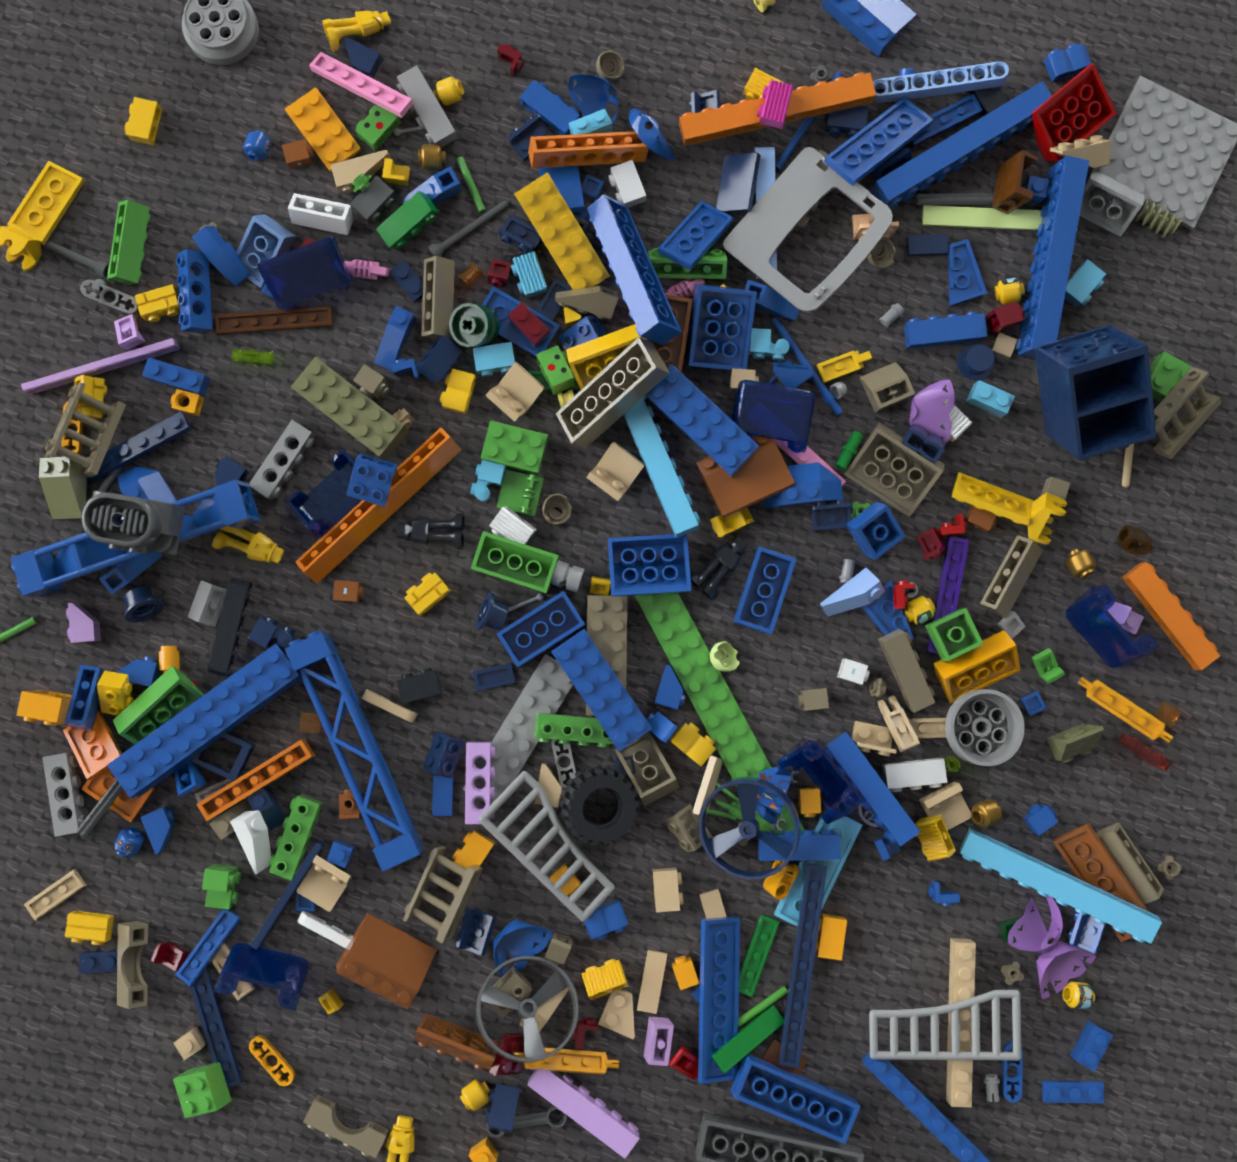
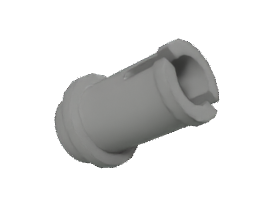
M892 304L891 309L880 317L879 320L888 328L898 317H902L905 311L900 304Z
M843 559L841 576H839L840 583L846 584L853 578L856 561Z
M986 1074L983 1080L986 1084V1100L992 1102L993 1094L994 1102H998L1000 1100L998 1090L1000 1079L996 1074Z

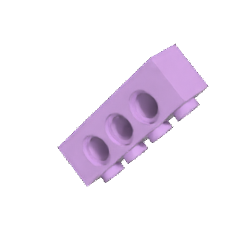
M492 742L466 743L465 824H481L479 817L491 805V799H495V787H491V779H495V767H492V759H495L496 750L495 747H492ZM478 757H483L486 760L484 768H479L476 765ZM476 778H484L486 786L484 788L477 787L475 784ZM476 798H483L486 805L484 808H478L475 805ZM495 813L489 818L490 821L494 819Z

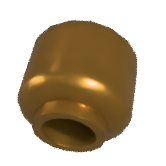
M423 144L421 149H418L419 165H422L424 170H440L442 163H446V151H442L439 144Z
M1075 549L1068 554L1069 558L1066 560V565L1074 577L1084 579L1095 572L1096 562L1088 550L1080 551Z
M987 799L974 804L971 818L975 824L986 828L1000 822L1002 811L994 800Z

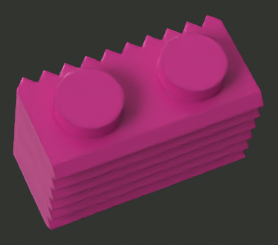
M770 80L769 86L764 87L762 98H765L764 105L760 104L757 117H761L759 124L778 129L783 128L793 89L792 84L789 85L788 83Z

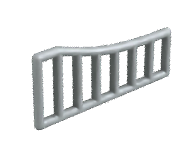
M527 771L521 772L479 817V822L580 921L585 922L615 889L614 884L597 869L572 840L551 806L543 787ZM526 781L533 790L496 827L489 818ZM538 796L543 809L511 842L503 834L504 831ZM548 815L554 826L527 855L523 854L517 847ZM559 833L565 844L539 869L532 860ZM571 850L577 857V860L554 884L546 875ZM584 865L591 874L568 897L560 889ZM598 880L605 888L582 911L575 904L576 901Z
M993 990L963 1001L936 1007L871 1010L869 1012L870 1058L873 1060H1020V992L1018 990ZM1000 998H1012L1013 1052H1001ZM991 1000L992 1052H980L979 1004ZM971 1007L972 1052H960L959 1010ZM951 1012V1051H939V1014ZM930 1016L931 1051H919L918 1017ZM878 1018H890V1051H878ZM898 1018H910L911 1051H898Z

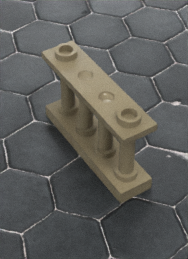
M1192 367L1154 409L1156 433L1160 439L1159 443L1153 448L1157 454L1172 459L1221 404L1220 397L1207 393L1204 390L1202 383L1209 376L1208 372ZM1196 391L1198 398L1191 404L1189 398ZM1183 405L1186 412L1179 419L1176 412ZM1170 420L1173 427L1166 434L1163 427Z
M80 383L72 386L68 393L70 399L53 439H50L46 444L45 450H47L45 457L51 458L58 453L82 464L83 468H85L83 475L93 477L98 474L126 404L118 401L112 405H107L83 393L85 384ZM81 400L105 412V415H107L105 422L101 423L76 411L75 408L78 401ZM71 417L97 429L100 433L98 438L92 440L67 428ZM65 435L91 447L92 453L90 457H83L60 446L63 436Z
M444 846L437 847L430 852L427 867L411 902L404 910L405 916L403 918V921L408 922L416 917L435 928L438 933L436 940L442 944L452 939L483 870L478 865L465 869L444 857L443 855L446 850ZM439 864L461 875L463 880L460 886L457 887L435 874ZM431 881L453 893L455 898L452 904L449 905L427 892ZM423 899L445 912L447 916L444 922L441 923L419 910Z

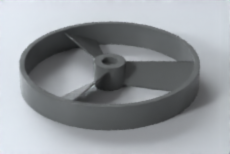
M535 956L512 958L496 967L482 984L476 1002V1020L485 1042L498 1055L519 1063L542 1061L562 1049L575 1030L579 1014L577 993L567 974L553 962ZM516 962H537L555 971L532 999H525L522 1002L487 984L497 971ZM568 987L573 1001L572 1024L563 1042L554 1051L546 1054L534 1015L537 1012V1007ZM481 1002L517 1010L518 1015L523 1018L525 1058L507 1054L491 1041L482 1023Z

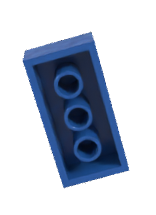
M760 546L757 547L732 623L771 635L797 559Z
M562 591L496 634L516 666L520 667L579 630L585 624L565 592Z

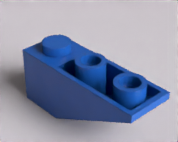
M450 166L431 176L401 200L404 204L417 191L426 193L433 204L436 205L461 192L462 189Z
M751 280L747 281L745 290L757 292L755 309L796 321L799 310L766 285Z
M153 551L149 554L121 562L102 573L99 580L113 595L163 555L160 552Z

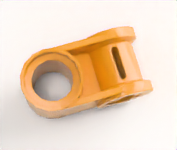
M775 861L773 863L772 869L779 866L784 861ZM788 863L779 872L767 877L763 883L764 889L777 900L784 899L799 874L797 864Z

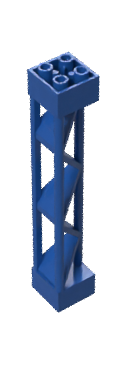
M238 480L224 483L210 490L171 503L186 506L202 500L193 516L184 515L179 542L226 526L240 529L261 521L249 484ZM85 532L11 557V568L13 573L16 574L17 588L22 596L41 597L63 590L61 585L63 582L145 554L108 548L109 544L97 542ZM59 550L54 560L51 552Z
M317 630L308 634V638L305 640L297 639L290 642V647L285 648V651L294 671H299L375 844V848L372 850L383 872L420 855L424 848L330 634ZM327 660L335 680L309 668ZM309 675L341 692L334 728L330 724ZM347 710L350 712L365 749L338 738ZM341 746L371 761L373 765L365 799L362 797ZM378 778L396 819L368 808ZM372 817L403 834L382 842Z

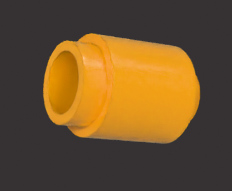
M161 646V651H159V670H163V674L171 666L179 670L180 656L177 646Z

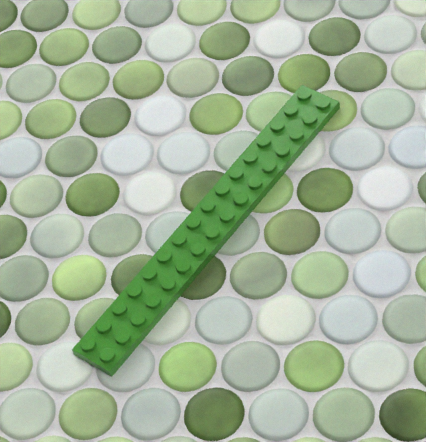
M679 594L634 595L706 731L715 742L714 746L732 779L740 777L757 778L759 772L771 768L722 674L713 667L710 660V652ZM785 804L783 805L780 817L777 816L786 820V823L779 822L778 824L782 830L773 829L771 824L764 820L756 811L755 819L760 824V831L772 830L774 834H782L783 830H794L791 814ZM800 822L801 833H802V830H805V829H804V827L802 826V824H801V822Z

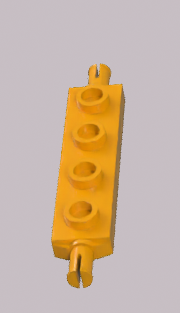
M1081 677V681H1078V684L1087 689L1085 695L1150 739L1154 740L1160 737L1167 743L1170 742V739L1172 740L1173 736L1164 731V722L1097 679L1091 683L1084 677Z
M544 1048L546 1054H549L556 1049ZM560 1049L557 1053L542 1061L524 1063L525 1069L600 1075L605 1074L607 1068H619V1060H608L606 1052ZM513 1052L512 1054L515 1057L525 1058L524 1053Z

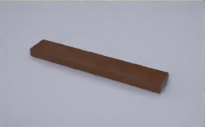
M332 306L215 315L217 335L334 326Z

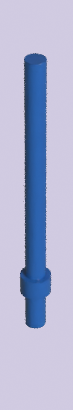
M837 71L830 82L836 78L843 77V74ZM816 116L804 120L776 162L775 168L780 171Z
M778 317L771 320L772 324L781 337L788 341L790 350L800 364L812 367ZM812 367L813 374L810 378L823 395L822 399L826 405H830L837 416L840 415L843 410L836 402L835 395L832 391L829 392Z

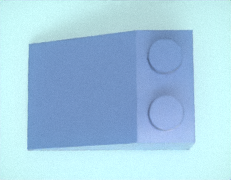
M265 214L252 217L236 251L250 273L247 279L260 288L265 285L269 275L274 273L285 258L296 237Z

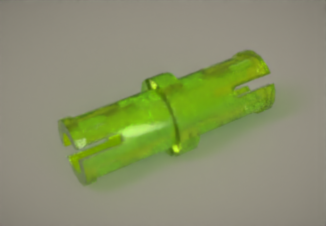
M250 349V351L232 350V361L273 364V352L256 351V349Z

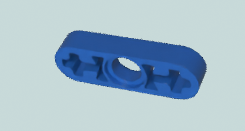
M1013 1041L1005 1043L1002 1052L1011 1050ZM1022 1048L1021 1059L1015 1060L1018 1061L1017 1063L1002 1060V1094L1007 1101L1012 1103L1019 1101L1022 1097ZM1011 1066L1017 1068V1073L1013 1077L1007 1075V1070ZM1007 1081L1013 1082V1089L1017 1091L1013 1093V1097L1007 1093V1091H1011V1084Z

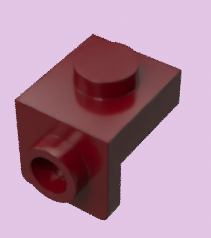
M500 43L497 49L498 58L512 64L510 74L515 77L517 72H521L524 65L522 54L513 46H505Z
M492 259L488 273V283L494 287H507L511 262Z
M936 527L916 536L925 553L922 556L924 560L929 557L931 560L938 558L946 548Z
M159 942L154 949L151 962L162 963L172 970L178 971L185 962L188 952L171 942Z
M584 1017L583 1020L578 1021V1027L572 1034V1041L575 1042L576 1049L583 1050L586 1029L598 1031V1022H595V1019Z

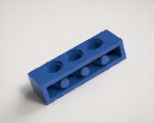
M186 249L178 253L176 258V265L178 266L177 284L179 286L178 304L180 305L179 323L181 324V331L205 333L212 330L209 260L202 251Z

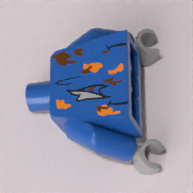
M773 767L759 772L757 778L776 785L787 795L789 785L798 782L793 779V775H799L797 771L790 772L781 767ZM758 786L756 811L764 820L771 824L773 829L782 830L778 824L779 822L786 823V820L777 816L780 817L784 803L771 791Z

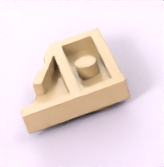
M620 989L610 993L598 1024L634 1040L632 993Z

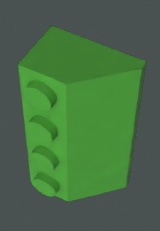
M483 531L471 569L548 594L559 555Z
M171 666L113 719L119 735L133 744H137L204 696V694L185 674Z

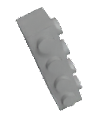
M416 65L398 75L399 84L396 86L401 94L412 99L413 105L410 111L416 112L418 117L415 119L420 128H425L427 131L425 136L430 144H439L443 147L456 140L457 135L418 66Z

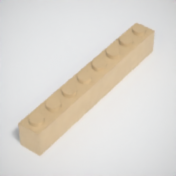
M950 938L949 1004L974 997L976 943L971 939ZM971 1007L959 1010L960 1052H972ZM951 1012L948 1013L947 1051H951ZM947 1060L946 1100L951 1107H972L973 1060Z

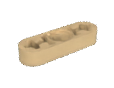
M366 689L362 696V699L409 722L414 723L418 713L398 703L395 704L371 690Z

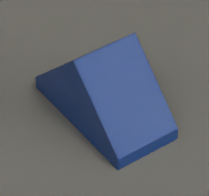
M773 362V372L789 392L813 374L812 367Z

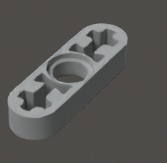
M85 280L80 286L84 296L130 314L138 309L134 296L95 280ZM92 283L94 284V289L100 290V286L103 287L100 299L97 298L98 293L96 292L88 294V289L85 286ZM105 292H114L115 300L107 302L104 298ZM120 295H123L121 300L129 301L131 299L132 304L135 305L134 308L127 310V306L123 303H119V306H116Z
M552 739L551 744L560 785L562 788L567 789L568 784L563 783L566 780V774L561 775V771H568L572 768L573 772H569L570 778L574 779L576 777L574 775L576 769L570 744H563L564 750L568 749L569 753L557 755L556 751L560 752L559 745H555L558 739ZM562 756L569 757L571 761L570 765L566 768L561 767L559 764V759Z

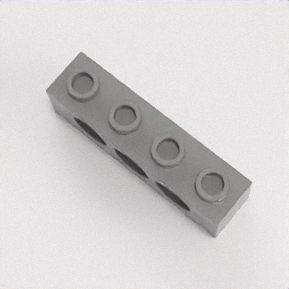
M291 420L249 483V486L271 500L274 497L277 498L282 492L281 486L285 481L288 482L292 477L294 466L302 462L304 458L302 454L306 448L310 449L314 444L315 434L294 420ZM298 440L299 446L296 449H291V443ZM282 457H287V464L281 466L280 459ZM272 473L277 474V479L274 482L269 481V476Z
M73 752L42 757L54 835L61 836L77 833V829L86 819L82 812L84 799L79 793L81 780L79 775L76 774L75 768L78 765L77 758L73 755ZM61 769H64L66 772L64 779L60 775ZM65 788L69 791L68 798L63 795ZM68 808L72 811L71 818L66 814Z

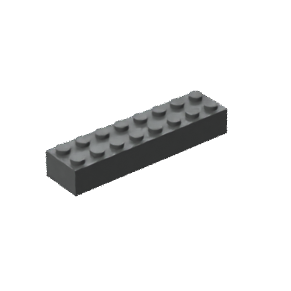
M703 1113L695 1150L696 1161L863 1162L864 1153L859 1146Z

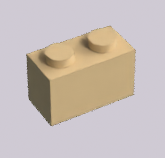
M676 868L652 869L656 912L680 911V905H683V893H679L678 885L682 884L681 872L677 873Z

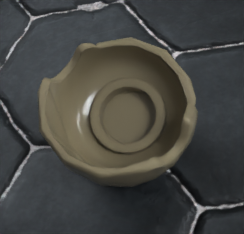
M614 51L601 53L596 61V72L607 81L619 79L625 70L623 59Z
M882 237L867 257L868 262L877 268H887L894 263L893 257L896 253L892 241Z
M559 493L552 494L544 501L542 513L548 523L556 526L561 525L571 516L572 506L566 496ZM554 508H559L562 511V513L555 510Z

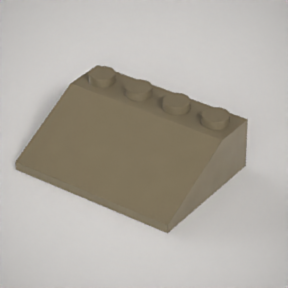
M878 422L844 475L910 517L944 471L945 464L939 460L937 462L929 461L920 452L911 450L902 442V436Z

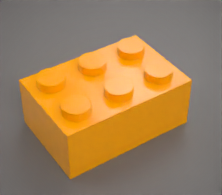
M46 690L21 691L17 716H22L24 721L29 722L44 721L43 724L64 725L66 724L65 720L72 695Z

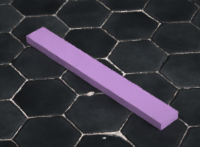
M173 338L23 383L21 384L22 390L31 395L75 382V378L81 375L91 377L147 360L148 357L154 358L180 349L179 343Z

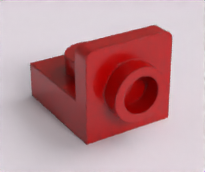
M963 514L955 516L956 526H954V523L942 524V527L937 529L940 537L964 534L965 530H967V520L963 518Z
M898 581V585L892 586L894 610L905 609V605H908V595L904 593V589L916 588L915 584H910V581Z

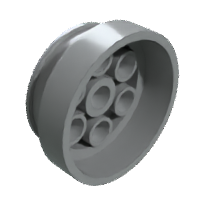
M188 0L182 18V31L188 45L199 58L211 64L229 65L236 63L246 57L257 42L259 34L258 20L247 0ZM229 1L226 5H222L223 2ZM209 2L207 6H203L204 3ZM235 17H239L238 20L233 21ZM216 18H220L219 21L213 22ZM201 19L198 23L194 24L196 20ZM226 34H231L228 38H224ZM207 35H211L209 39H205Z
M977 689L961 695L952 704L946 716L945 732L950 747L960 758L976 765L995 766L1009 760L1019 749L1024 737V720L1019 707L1007 695L995 690ZM976 702L980 704V710L978 712H976L974 709V705ZM994 710H996L998 713V718L996 720H993L992 713ZM961 713H963L965 717V720L962 724L958 720L959 715ZM978 722H981L982 729L978 732L976 725ZM996 730L1000 732V737L998 740H995L994 738V732ZM963 733L967 736L965 743H962L960 740ZM980 742H983L984 749L980 752L978 745Z

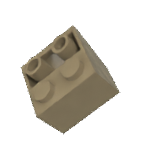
M896 362L860 377L875 413L910 399L915 395L907 374Z

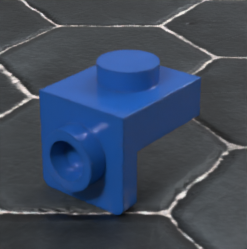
M405 358L394 361L395 364L390 365L395 376L413 370L415 379L417 381L421 380L419 375L422 373L415 368L418 363H415L413 358L409 360Z
M931 880V885L928 886V894L935 903H942L943 906H954V903L960 902V894L957 892H940L939 882Z

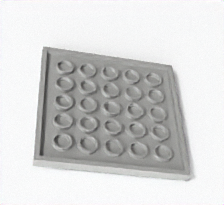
M1140 76L1108 140H1111L1109 164L1093 169L1145 195L1143 203L1146 199H1148V204L1155 202L1154 209L1157 206H1161V212L1168 210V216L1173 213L1175 214V220L1179 217L1182 218L1180 224L1192 230L1237 142V123Z

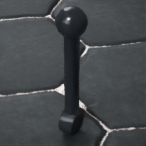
M537 248L535 253L541 255L543 253L542 248ZM524 253L512 256L504 255L503 260L510 262L514 257L524 255Z

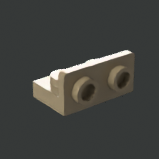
M691 804L686 805L675 815L666 819L669 830L676 835L681 848L687 853L695 851L702 846L699 835V816L693 813L694 808ZM706 828L708 838L713 837Z

